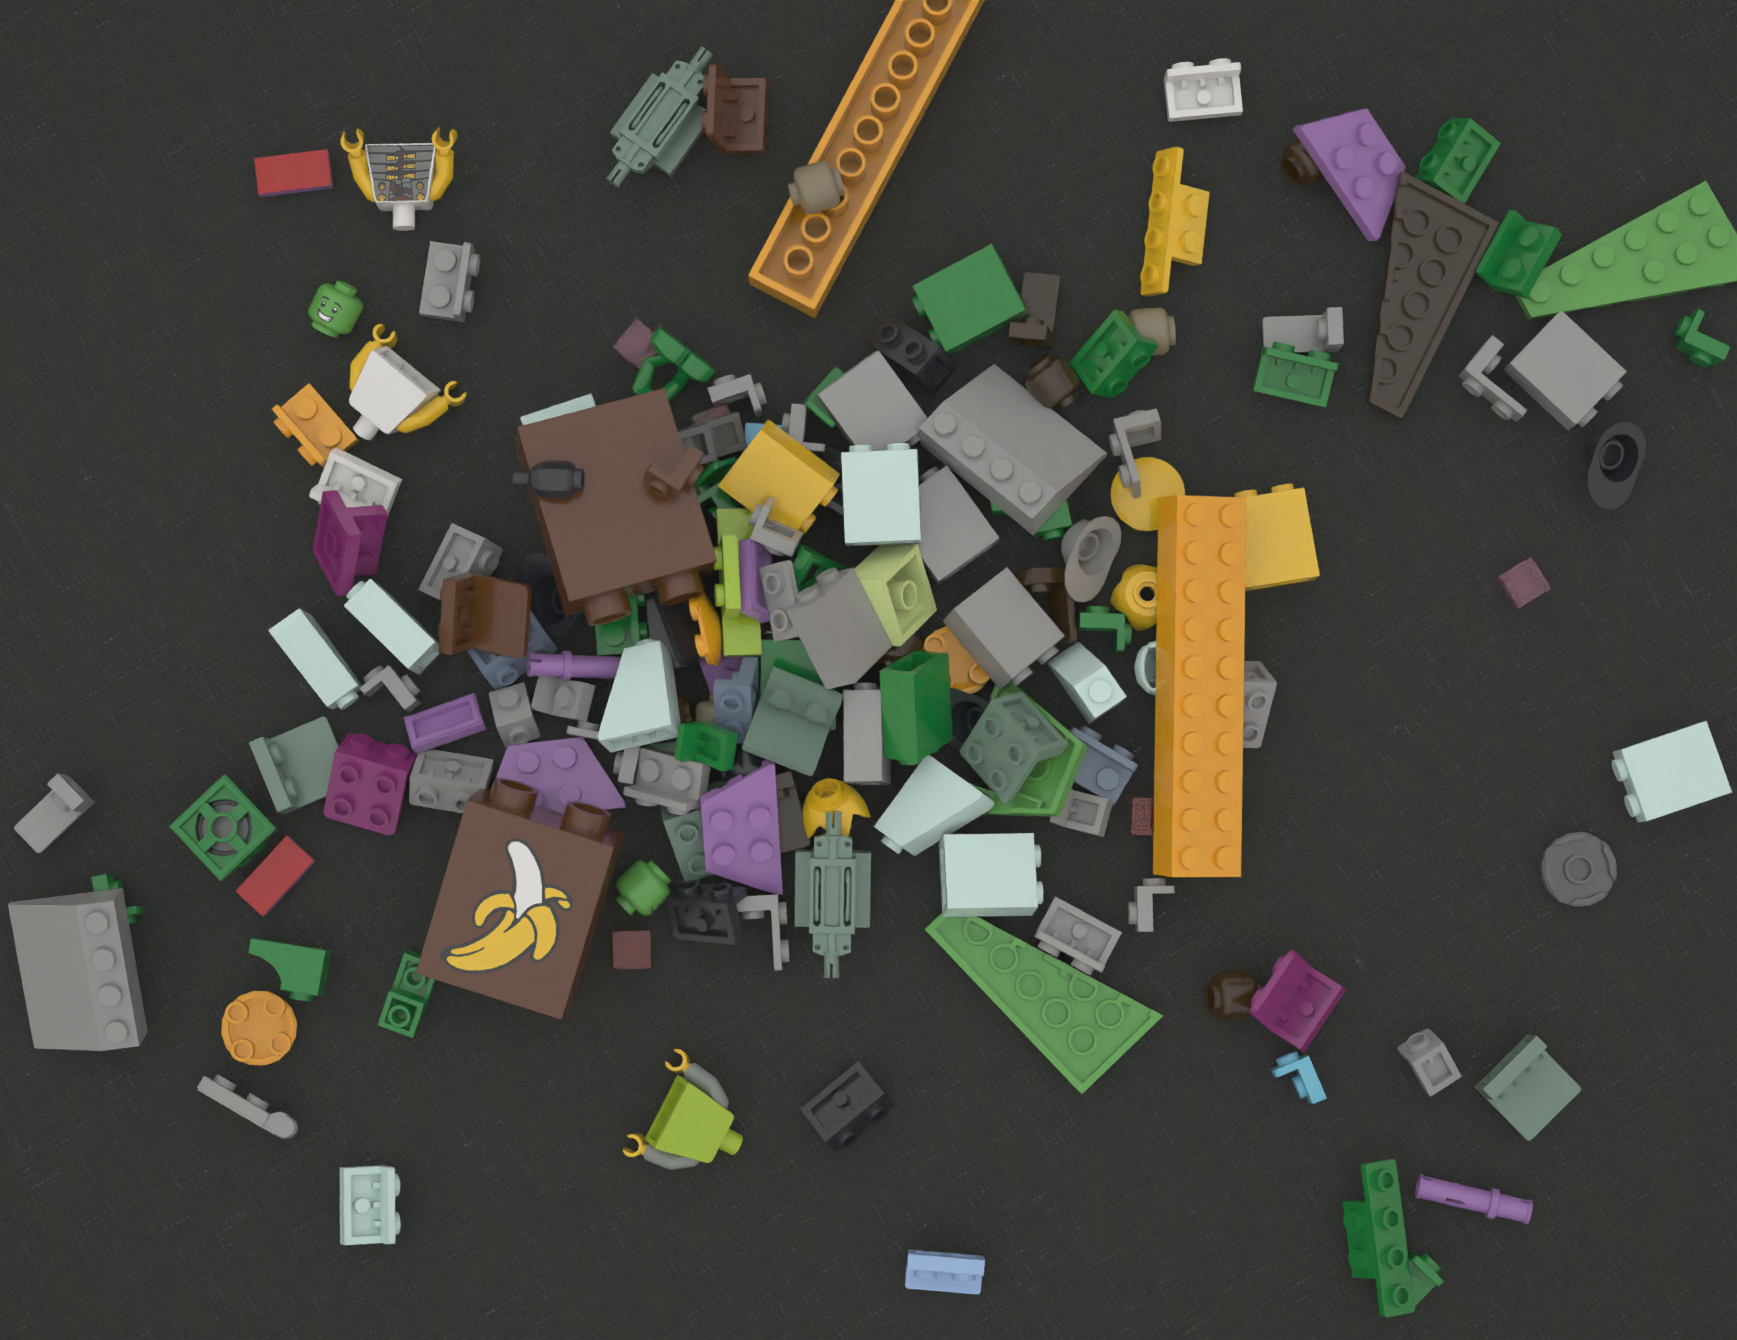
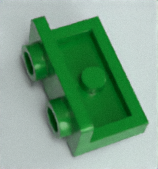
M1273 342L1272 348L1262 347L1252 391L1326 408L1334 372L1338 371L1339 363L1330 362L1331 354L1309 350L1308 356L1295 354V346L1279 342Z

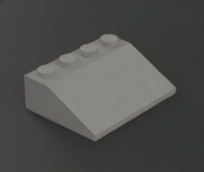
M995 364L943 401L919 427L921 446L987 499L991 500L1032 535L1042 527L1107 456V452L1051 408L1044 407L1026 388Z
M123 888L9 902V914L34 1048L106 1051L140 1046L148 1030Z

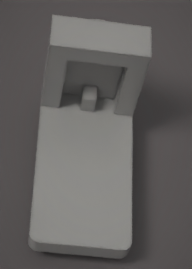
M1157 408L1148 411L1137 410L1128 416L1113 419L1114 434L1109 435V443L1113 456L1120 455L1123 464L1118 466L1123 488L1130 487L1133 499L1141 497L1140 477L1130 448L1161 440V420Z

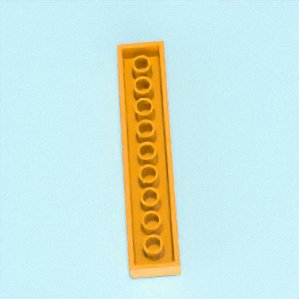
M895 0L808 163L812 164L825 160L831 167L837 166L845 195L840 196V203L837 207L815 214H806L801 204L793 206L790 196L748 275L751 286L816 318L985 0Z
M1187 495L1158 497L1154 875L1167 877H1241L1247 498Z

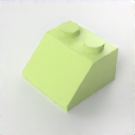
M918 544L879 545L854 569L893 646H902L937 611Z

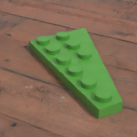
M1704 181L1544 268L1527 299L1515 297L1528 320L1555 316L1561 310L1566 314L1582 309L1606 307L1621 302L1645 300L1737 282V233L1708 183Z
M941 913L925 928L927 933L1081 1094L1163 1017L1158 1012L979 917H942Z

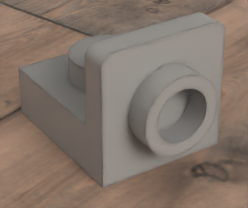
M538 676L531 709L561 718L587 722L595 685L573 680L561 681L558 677Z
M1425 1029L1422 1032L1411 1035L1405 1043L1398 1047L1400 1054L1409 1062L1422 1088L1430 1097L1462 1077L1445 1044L1430 1029Z

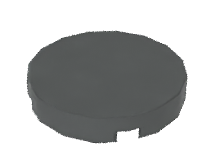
M1586 832L1566 833L1554 839L1544 850L1540 862L1541 881L1547 892L1558 902L1572 907L1590 906L1604 899L1612 888L1617 876L1616 859L1610 847L1596 836Z

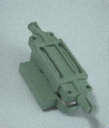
M701 46L689 64L676 60L667 74L662 72L658 77L652 73L612 128L610 134L618 140L612 152L619 162L609 176L606 177V180L611 184L613 183L615 187H620V184L630 170L637 174H644L653 165L672 177L703 133L701 128L702 111H707L698 105L703 92L704 76L701 71L713 57L710 51H706Z
M826 811V834L814 836V850H796L795 927H809V934H813V952L824 955L823 977L830 978V964L832 963L833 978H839V956L851 952V934H855V927L870 928L871 851L852 850V837L841 834L842 812L835 811V825L833 826L832 811Z

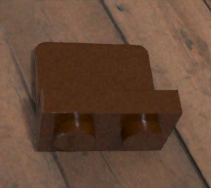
M710 64L709 74H704L703 93L707 97V111H702L701 115L702 132L706 133L708 139L722 154H766L769 81L766 78H729L719 64Z
M465 572L443 579V586L440 591V600L442 602L441 622L438 626L439 653L454 655L473 648L513 658L526 656L529 640L531 587L528 584L473 572Z

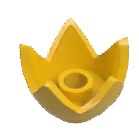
M1144 564L1130 566L1124 571L1122 579L1115 587L1110 599L1115 609L1125 614L1128 622L1137 631L1148 629L1157 623V567ZM1150 588L1154 593V598L1151 601L1143 600L1140 596L1141 589Z
M831 778L820 780L812 787L805 798L802 811L803 825L808 839L814 835L819 826L826 830V811H832L833 826L835 825V811L842 812L841 834L847 836L850 832L853 814L871 817L865 801L853 787L843 781Z

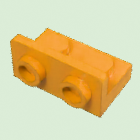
M309 383L282 407L277 404L272 408L278 416L273 421L287 438L294 434L302 444L297 450L311 466L318 462L324 468L331 450L336 447L347 452L359 441Z

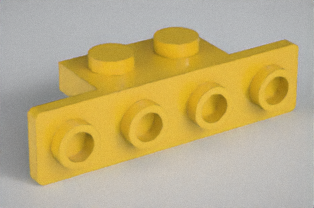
M1180 147L1158 151L1153 163L1154 176L1152 194L1148 204L1150 210L1148 230L1144 239L1146 246L1144 265L1140 275L1142 282L1140 293L1147 297L1168 292L1171 260L1191 266L1202 264L1210 192L1180 184L1184 152L1183 148Z

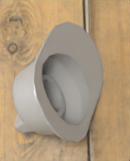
M1102 516L1092 521L1081 519L1072 525L1063 537L1061 552L1066 566L1064 574L1065 587L1068 595L1074 601L1086 602L1093 599L1100 592L1106 580L1112 561L1121 544V529L1114 518Z

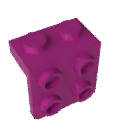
M348 733L334 754L324 815L329 819L385 835H393L398 828L406 784L410 778L417 754L400 744L389 745L375 741L365 734Z
M1291 950L1286 956L1283 955L1276 961L1272 969L1273 976L1265 987L1259 988L1251 1000L1250 1014L1268 1030L1304 1053L1346 990L1338 983L1312 968L1298 953Z

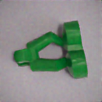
M659 326L649 338L653 349L659 355L643 359L632 389L636 395L654 391L650 386L655 367L669 363L676 364L679 371L673 380L660 388H665L668 402H670L684 389L688 379L707 383L716 371L700 356Z

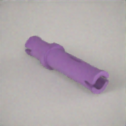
M562 651L561 654L529 652L526 667H530V669H527V676L560 677L561 681H569L571 677L615 679L621 657L572 655L571 651Z
M1422 1174L1419 1175L1416 1183L1415 1198L1418 1199L1422 1198L1485 1213V1217L1490 1219L1498 1216L1528 1224L1531 1218L1533 1200L1500 1194L1499 1189L1491 1188L1490 1191L1427 1177Z

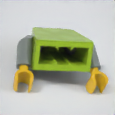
M674 1049L675 1052L682 1055L683 1062L679 1067H673L665 1061L666 1067L675 1073L683 1072L684 1078L677 1075L646 1137L640 1133L627 1135V1137L637 1140L639 1148L637 1151L623 1148L624 1154L628 1157L642 1154L644 1155V1160L669 1170L695 1167L700 1161L710 1163L713 1161L718 1149L730 1155L736 1154L742 1144L743 1136L729 1129L734 1120V1115L727 1110L729 1099L716 1077L697 1063L690 1064L689 1057L685 1052L680 1049Z

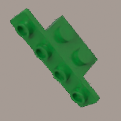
M1394 1159L1363 1163L1361 1165L1365 1200L1343 1201V1222L1347 1231L1348 1260L1352 1270V1278L1376 1279L1381 1317L1413 1313L1415 1311L1396 1161Z

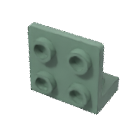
M773 666L756 707L742 749L812 776L844 694L832 689H826L822 685Z
M1017 692L991 700L960 749V754L999 799L1006 804L1013 800L1038 761L1061 755L1068 746V743L1022 692Z
M320 717L271 739L260 737L249 742L277 812L287 814L327 796L334 754L339 745L326 717Z
M722 779L708 784L707 793L715 788L725 786L727 780ZM660 805L663 822L684 881L697 880L712 875V873L706 872L704 865L700 808L690 810L688 815H677L669 813L666 806Z
M1529 1034L1475 1086L1478 1092L1528 1141L1532 1140L1581 1091V1087L1545 1051L1548 1046L1538 1036Z

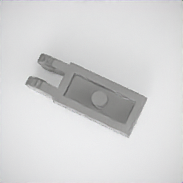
M219 1074L215 1076L214 1080L204 1076L197 1087L199 1088L198 1091L282 1139H291V1137H295V1134H298L299 1125L294 1118L281 1111L273 1114L267 1112L266 1109L269 1104L249 1093L246 1099L233 1092L237 1085Z

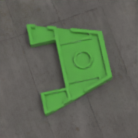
M1010 682L1000 690L995 684L991 699L1022 692L1066 740L1068 746L1061 755L1038 761L1013 800L1009 803H1003L992 789L989 791L971 784L995 802L994 806L982 815L1060 817L1088 746L1018 686L1015 687Z

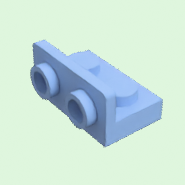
M908 1249L905 1286L908 1289L980 1294L982 1276H984V1256Z

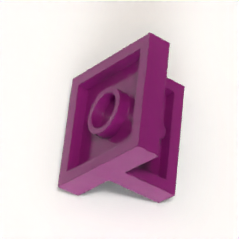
M337 490L323 491L312 552L336 596H345L352 589L354 576L377 573L388 513L383 505L346 507Z

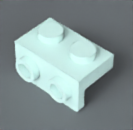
M386 1165L340 1167V1244H395V1235H398L400 1232V1216L398 1212H395V1196H398L400 1192V1179L398 1174L395 1173L394 1167Z

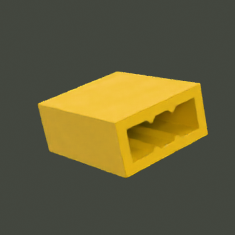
M768 419L719 483L718 487L752 513L757 503L764 505L769 496L776 498L777 500L769 518L801 531L804 535L817 518L812 514L817 505L820 503L826 507L839 490L834 486V483L840 474Z
M1283 484L1271 487L1272 493L1257 495V490H1246L1234 494L1235 497L1247 498L1245 591L1312 581L1320 576L1304 488L1294 489L1293 484Z

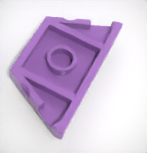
M1367 108L1358 109L1342 115L1331 116L1319 121L1295 126L1293 131L1368 241H1377L1381 236L1395 198L1398 174L1401 171L1404 172L1406 166Z
M583 737L508 745L496 778L511 779L536 788L539 792L535 805L564 814L568 801L583 802L604 810L626 808V802Z
M766 759L761 762L762 766L744 777L742 774H739L730 779L725 786L715 788L700 797L704 865L706 872L773 894L783 895L775 763Z

